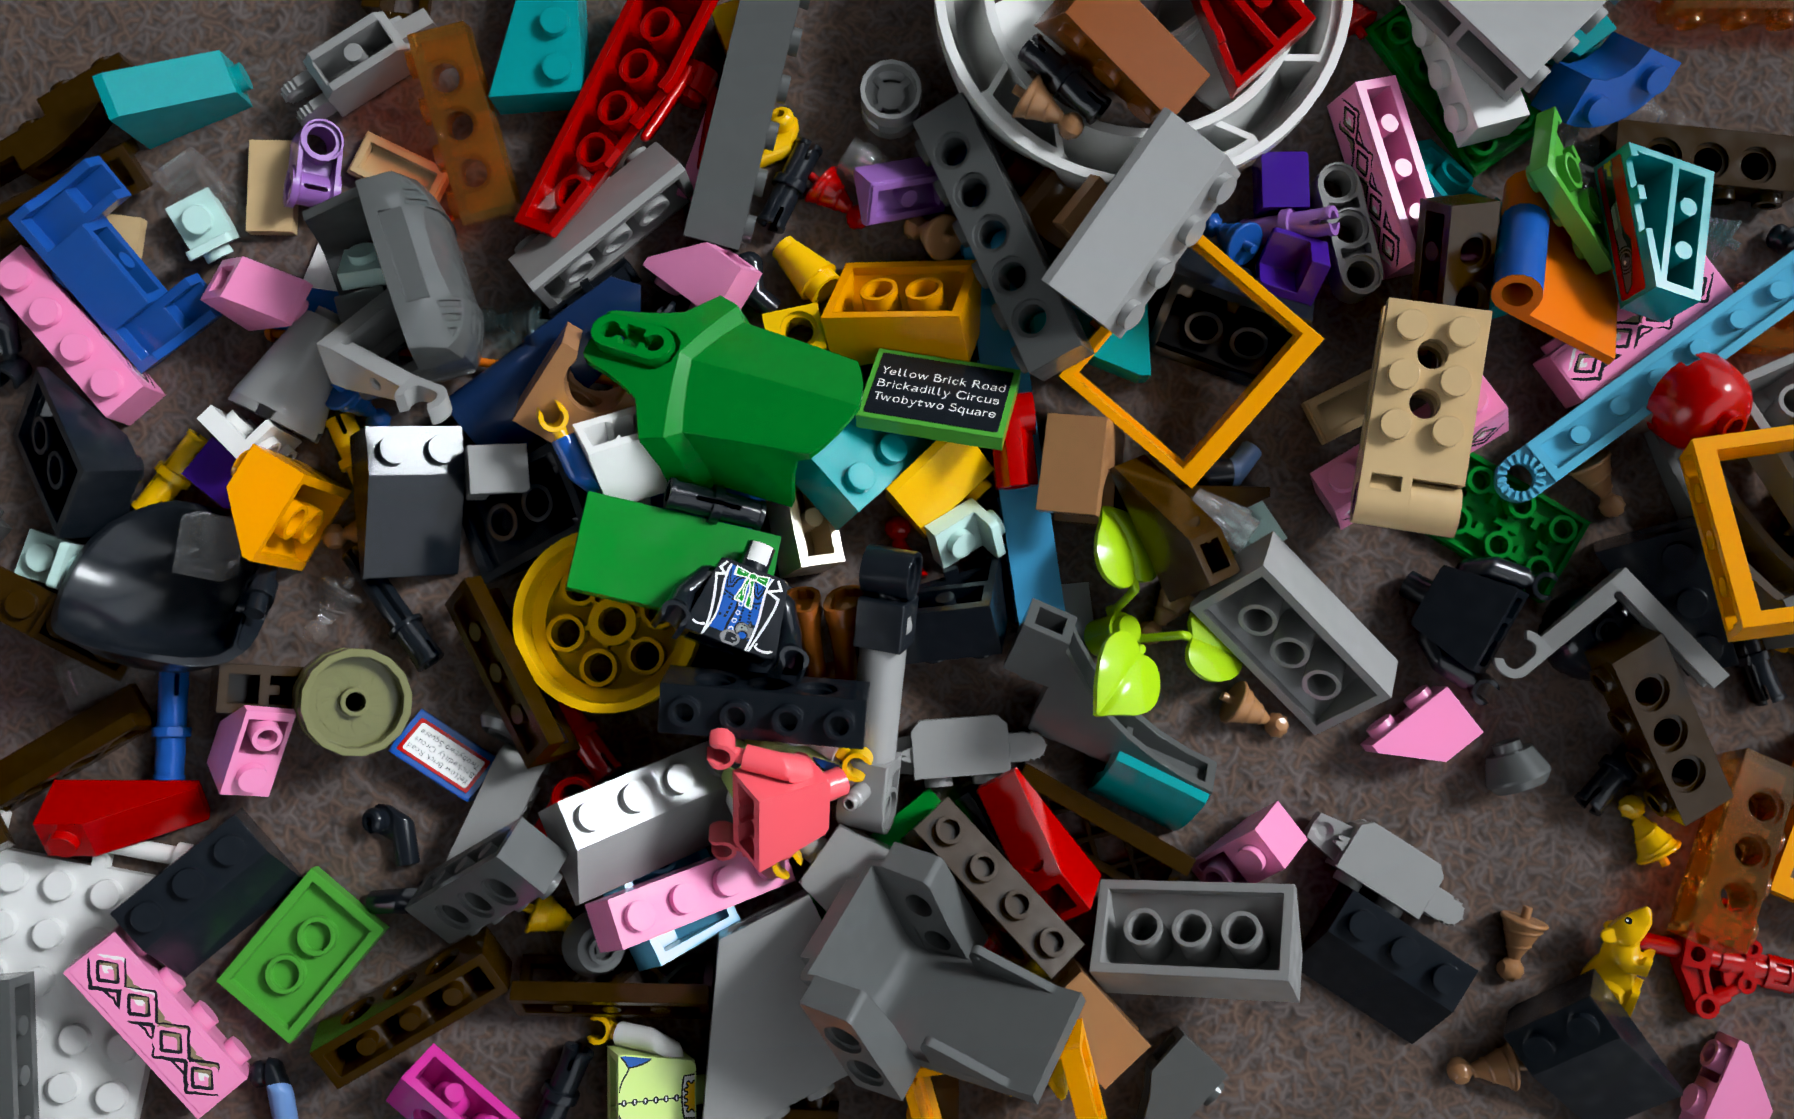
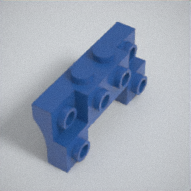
M99 155L85 158L52 186L23 204L7 219L50 267L54 279L75 296L85 308V313L106 332L142 374L155 368L187 341L206 330L221 318L223 314L200 300L208 285L198 273L185 277L169 291L162 285L106 218L132 194Z

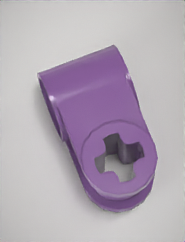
M326 119L308 121L292 138L289 165L283 190L284 207L294 208L296 204L313 207L341 194L342 181L340 175L344 138L340 129L333 122ZM307 135L318 136L324 141L327 147L326 155L317 154L310 149L307 143Z

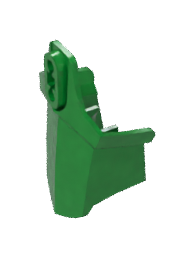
M721 295L686 312L647 313L620 310L609 311L593 323L591 328L592 337L583 352L588 365L609 377L635 399L639 442L658 464L667 483L673 477L680 481L708 488L716 484L791 508L795 502V474L798 461L813 458L835 439L858 413L863 398V379L858 361L751 325L739 306Z

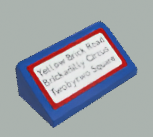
M424 709L418 712L388 750L466 802L475 801L496 757Z

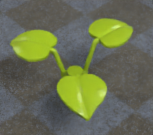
M1111 506L1101 507L1094 535L1096 566L1100 575L1108 584L1118 589L1128 587V590L1115 604L1106 607L1107 616L1089 622L1084 630V641L1088 650L1098 657L1093 685V716H1137L1147 713L1156 705L1160 694L1159 671L1155 662L1144 655L1146 647L1140 643L1171 640L1188 641L1185 649V661L1188 668L1196 676L1213 683L1235 678L1241 671L1242 662L1192 611L1187 621L1188 632L1182 630L1141 634L1140 624L1134 616L1121 611L1139 593V582H1150L1156 578L1157 574L1130 514Z

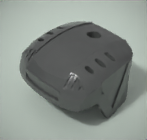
M388 171L356 180V187L302 211L304 221L318 241L335 282L339 296L334 297L341 323L345 322L388 288L406 340L387 355L391 363L437 384L472 374L476 371L481 361L484 343L483 312L477 304L460 252L456 228L440 203L421 183L405 175ZM360 243H373L386 285L343 291L337 271L344 250ZM408 348L414 360L402 366L399 354L403 349ZM359 392L361 398L367 401L382 398Z

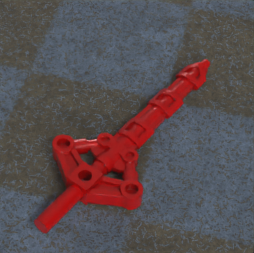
M1711 897L1706 900L1704 906L1675 934V938L1647 932L1640 942V949L1642 951L1650 947L1656 950L1655 954L1670 957L1671 965L1685 998L1686 1010L1690 1014L1703 1019L1715 1018L1719 1014L1720 1007L1730 1002L1732 997L1739 993H1753L1757 984L1764 988L1788 994L1794 992V960L1771 954H1762L1763 947L1761 943L1750 939L1744 932V926L1736 917L1737 908L1727 898ZM1723 929L1732 938L1727 942L1725 949H1715L1714 941ZM1710 967L1720 971L1723 985H1718L1712 989L1708 973Z

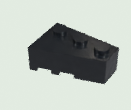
M1694 515L1594 542V553L1610 574L1616 569L1626 567L1722 668L1739 665L1733 642H1728ZM1682 668V670L1685 672V674H1686L1687 676H1690V675Z

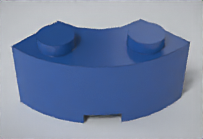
M1612 31L1602 46L1585 59L1572 63L1559 62L1557 64L1555 62L1551 72L1547 75L1532 101L1531 106L1541 111L1555 106L1562 122L1574 127L1595 128L1605 126L1626 118L1647 104L1654 96L1662 93L1668 87L1671 77L1675 74L1681 62Z

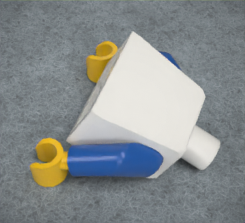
M554 400L561 413L560 418L554 423L545 422L539 407L536 408L538 422L543 429L552 432L555 438L552 446L567 477L587 493L592 491L652 505L651 497L665 492L667 481L660 467L639 442L636 406L572 424L574 433L569 434L566 428L569 420L568 411L561 402Z

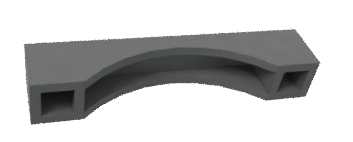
M1176 1026L1145 1060L1144 1085L1134 1119H1190L1202 1104L1208 1106L1218 1098L1224 1089L1222 1081L1228 1074L1184 1031Z

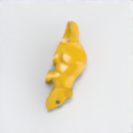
M1648 906L1625 912L1613 921H1605L1603 923L1604 929L1600 932V938L1604 941L1600 951L1583 967L1580 973L1581 975L1595 968L1630 1017L1639 998L1640 988L1644 979L1636 976H1648L1656 950L1650 947L1643 952L1640 949V942L1652 926V912Z

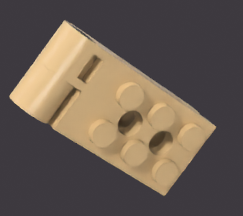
M1388 298L1386 306L1382 307L1350 500L1351 523L1448 538L1455 536L1461 515L1463 499L1461 488L1466 484L1493 311ZM1429 350L1433 352L1438 359V368L1429 369L1424 367L1418 360L1417 351ZM1410 398L1425 400L1431 409L1430 418L1423 419L1415 416L1409 406Z

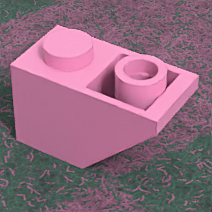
M708 242L647 257L643 263L645 268L657 276L654 281L657 286L674 296L682 294L690 300L689 309L720 295L742 309L763 274L730 249Z
M241 256L222 260L200 300L248 331L292 326L293 322L298 320L308 309L309 302L306 298L313 285L304 279Z
M1423 685L1404 699L1403 702L1407 707L1394 718L1390 714H1386L1372 723L1366 730L1370 737L1360 745L1366 752L1447 762L1484 732L1448 686H1433L1429 688L1428 685Z
M244 705L219 722L207 760L219 794L269 797L296 717L294 709Z
M1276 801L1248 816L1198 855L1191 870L1201 882L1258 883L1284 870L1308 839L1279 801Z
M1718 1031L1715 1038L1709 1040L1701 1051L1700 1063L1702 1067L1695 1083L1689 1084L1683 1091V1096L1680 1099L1682 1111L1679 1119H1770L1773 1110L1749 1044Z

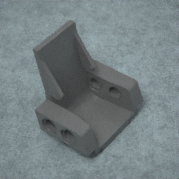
M898 842L893 843L884 860H871L866 864L858 878H847L800 956L806 965L800 974V978L808 986L799 1002L800 1006L856 1086L903 1101L920 1067H924L1038 1105L1086 1000L1081 992L1057 986L984 948L983 946L989 936L945 861L937 855Z

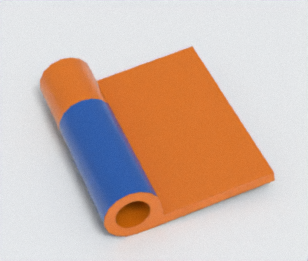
M1526 170L1513 174L1507 179L1503 189L1491 289L1493 303L1509 315L1610 365L1615 360L1618 311V295L1613 269L1596 275L1586 259L1580 260L1573 250L1571 237L1564 226L1558 227L1554 223L1550 215L1549 204L1542 193H1536L1530 187L1526 177Z

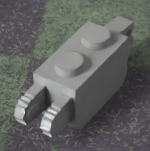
M424 8L403 19L400 15L388 19L383 11L372 12L308 52L303 61L307 69L292 78L291 81L283 84L281 96L286 103L294 104L305 97H309L318 90H322L323 93L296 111V118L301 126L314 119H326L337 111L344 117L420 69L421 67L416 59L424 53L422 48L439 36L440 31Z
M989 714L919 720L911 729V735L898 737L896 752L902 753L900 774L914 775L915 780L924 779L925 788L953 786V777L972 776V784H983L999 776L1000 773L1011 770V762L1040 759L1042 755L1044 756L1046 746L1048 745L1045 743L1043 735L1038 734V732H1008V724L998 715Z
M1318 811L1313 815L1303 834L1311 844L1327 857L1325 862L1337 869L1333 875L1335 880L1356 892H1359L1362 886L1377 895L1373 903L1398 919L1404 912L1416 919H1419L1423 913L1447 926H1455L1460 920H1464L1465 908L1462 907L1463 903L1439 887L1444 879L1441 864L1375 822L1358 819L1349 821L1346 824Z

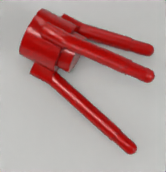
M690 58L678 82L668 93L642 132L641 140L643 142L652 140L678 101L692 109H699L701 104L706 103L697 161V169L699 170L718 93V88L715 87L719 79L718 73L705 63Z

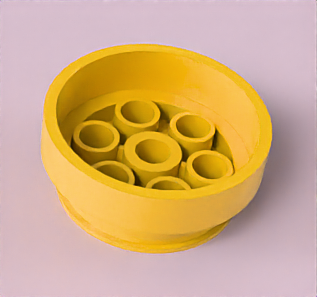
M578 532L564 537L547 548L533 562L520 583L514 602L512 617L514 641L536 684L555 700L577 710L590 713L626 712L645 707L660 699V682L670 665L691 667L700 644L681 636L677 639L671 638L675 629L669 622L658 624L656 628L652 627V619L648 608L590 596L584 601H577L573 597L572 592L565 590ZM620 609L626 616V626L620 634L612 636L604 628V617L609 611ZM573 620L579 627V639L574 645L565 647L558 639V629L565 621ZM650 642L659 651V661L654 668L644 670L637 664L636 652L641 645ZM600 654L609 657L613 666L609 678L602 682L594 679L590 672L591 661Z

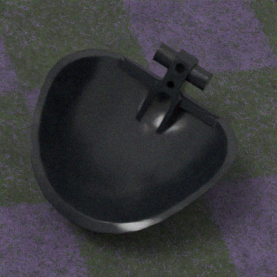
M178 500L151 504L109 522L84 545L70 566L58 592L51 613V627L56 634L65 640L96 655L132 668L157 672L186 673L220 666L244 653L258 636L276 597L279 586L276 580L278 567L251 562L242 557L234 519L216 509L198 503Z

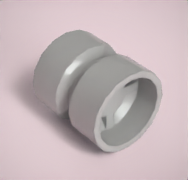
M895 59L879 61L867 70L863 75L860 86L862 118L867 128L876 136L885 139H896L907 135L914 129L912 122L917 120L921 113L922 89L917 73L905 62Z

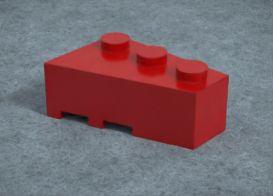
M1190 0L1231 100L1304 36L1316 20L1315 15L1301 0Z

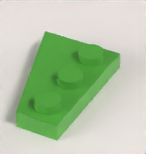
M1554 106L1538 113L1536 116L1530 164L1526 167V177L1532 190L1536 193L1541 192L1548 202L1550 215L1554 223L1558 227L1564 226L1570 235L1576 256L1580 260L1586 259L1594 273L1598 275L1613 269L1600 200L1593 187L1586 189L1582 187L1583 178L1579 167L1581 159L1574 145L1566 148L1563 147L1557 134L1558 125L1562 123V119Z

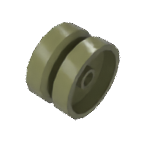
M339 647L317 655L302 668L292 690L291 709H294L296 712L295 720L298 728L312 743L342 756H366L385 749L402 734L411 716L412 691L406 674L391 658L372 649ZM351 693L359 694L360 703L352 704L354 711H350L345 703L347 696Z

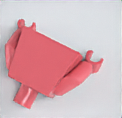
M715 728L709 733V745L711 747H707L706 758L712 768L725 770L730 768L734 762L741 764L740 768L732 770L733 824L728 821H716L709 826L708 840L711 843V852L715 858L726 861L732 859L736 855V851L742 852V856L747 857L760 873L781 860L791 858L798 850L826 834L829 830L830 802L849 794L850 791L848 778L840 767L836 766L822 772L806 753L780 752L747 744L744 749L736 747L735 736L728 729Z

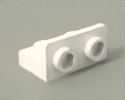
M210 405L197 417L206 429L236 459L241 453L249 450L252 444L295 459L297 452L294 449L302 443L295 434L267 419L258 426L253 420H246L234 409L227 414Z

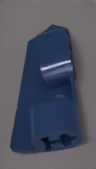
M610 276L525 337L522 340L523 343L451 394L449 399L452 405L451 414L454 419L462 426V429L476 445L527 443L528 449L540 436L512 421L517 403L566 323L570 322L583 330L577 359L570 366V370L579 383L589 388L603 374L588 365L583 355L584 349L592 337V325L599 317L607 314L609 311L641 312V284Z

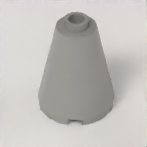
M318 306L315 312L306 310L298 320L293 322L292 326L287 328L235 386L228 400L265 420L269 419L285 429L293 430L294 434L318 444L323 436L330 410L325 403L333 387L331 386V381L316 343L342 324L339 315L321 306Z

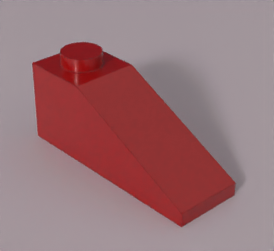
M54 780L32 825L48 856H99L209 820L210 807L199 780Z

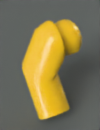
M778 107L773 110L771 121L780 123L774 150L764 149L760 168H765L789 157L795 145L794 142L799 132L798 119L787 107Z

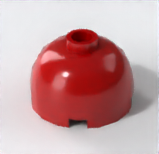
M1706 352L1695 354L1701 360L1694 361L1688 366L1679 362L1661 378L1648 399L1647 409L1653 413L1652 423L1646 421L1647 427L1656 436L1679 450L1684 451L1689 442L1694 438L1743 432L1746 428L1753 405L1751 387L1748 380L1730 362L1717 354Z

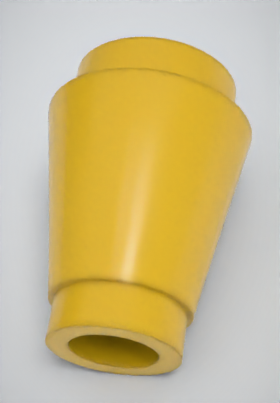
M792 236L781 240L773 250L772 256L778 261L779 266L803 300L809 299L812 303L817 302L819 304L832 294L840 277L835 273L836 266L799 241H796Z

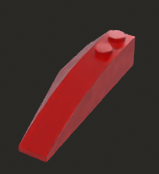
M719 0L626 1L514 220L516 224L555 239L584 208L615 170L640 134L647 120L678 82Z

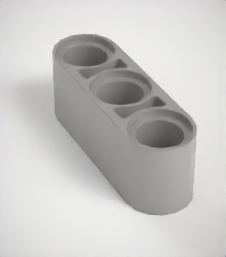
M1333 162L1326 165L1309 186L1310 209L1334 205L1337 208L1339 218L1322 220L1320 224L1340 223V225L1347 227L1353 235V243H1346L1339 239L1337 235L1317 237L1319 240L1328 242L1331 267L1327 277L1333 295L1344 303L1353 304L1364 300L1380 286L1383 279V267L1360 178L1356 170L1349 164ZM1331 181L1336 183L1342 192V197L1335 198L1330 196L1324 188V182ZM1348 270L1358 271L1363 276L1364 288L1354 287L1347 278Z
M505 743L496 755L447 861L522 816L527 818L541 789L537 787L542 773L548 774L550 763L527 769L517 748Z

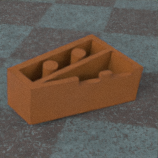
M1055 0L1034 24L1037 29L1123 99L1131 113L1147 124H1152L1164 107L1177 115L1210 77L1206 69L1139 0Z

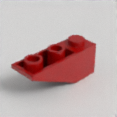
M1014 767L978 786L977 791L1010 864L1064 922L1091 910L1101 873L1018 768Z

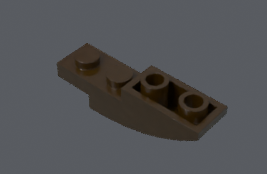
M119 52L112 56L99 58L93 62L90 69L72 79L57 82L50 88V92L37 98L36 100L45 116L24 122L19 126L17 132L0 141V188L25 173L43 182L64 171L83 156L113 124L108 118L92 76L135 65Z
M0 566V622L119 682L122 681L130 667L85 650L65 640L53 631L51 627V613L58 594Z

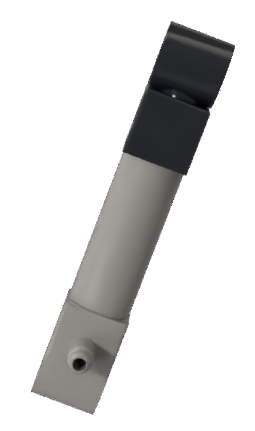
M869 544L866 547L860 565L859 586L864 594L857 599L853 646L859 647L856 681L870 682L864 747H867L872 752L873 763L869 765L859 758L850 760L852 766L864 772L866 776L862 782H853L848 779L850 791L849 794L838 798L836 819L838 824L885 835L893 824L898 802L902 753L896 752L906 654L907 648L914 643L919 600L916 594L921 581L923 560L921 553L918 551Z

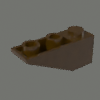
M1145 454L1109 469L1169 602L1211 587L1241 572L1221 527Z

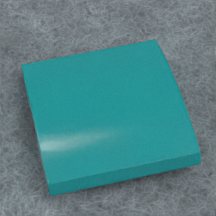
M1122 751L1111 753L1104 770L1095 774L1088 789L1171 831H1177L1187 825L1204 807L1210 795Z

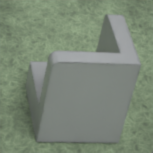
M527 443L467 445L465 448L466 500H486L489 494L525 493L529 490Z

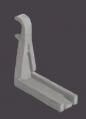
M388 288L316 343L331 384L347 390L395 400L399 412L409 411L415 403L427 402V411L433 426L445 421L451 415L452 405L444 386L416 376L384 359L406 341Z
M1626 567L1614 570L1541 635L1530 630H1524V640L1532 644L1533 654L1517 668L1512 669L1508 667L1504 658L1492 657V663L1501 675L1508 678H1522L1618 600L1643 627L1663 634L1674 660L1700 687H1705L1708 684L1710 688H1715L1730 676Z

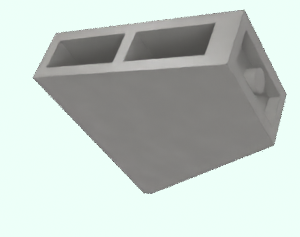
M1401 0L1506 102L1521 87L1529 94L1551 72L1545 64L1551 58L1558 64L1579 44L1580 41L1574 34L1579 29L1588 34L1609 13L1603 7L1607 0ZM1620 0L1609 1L1615 6Z
M805 889L718 931L702 1119H781L790 1112V1105L805 1097L809 1101L817 1100L835 1088L834 1082L848 1076L841 1063L799 1004L808 988L800 978V974L806 966L800 956L822 921L809 893Z

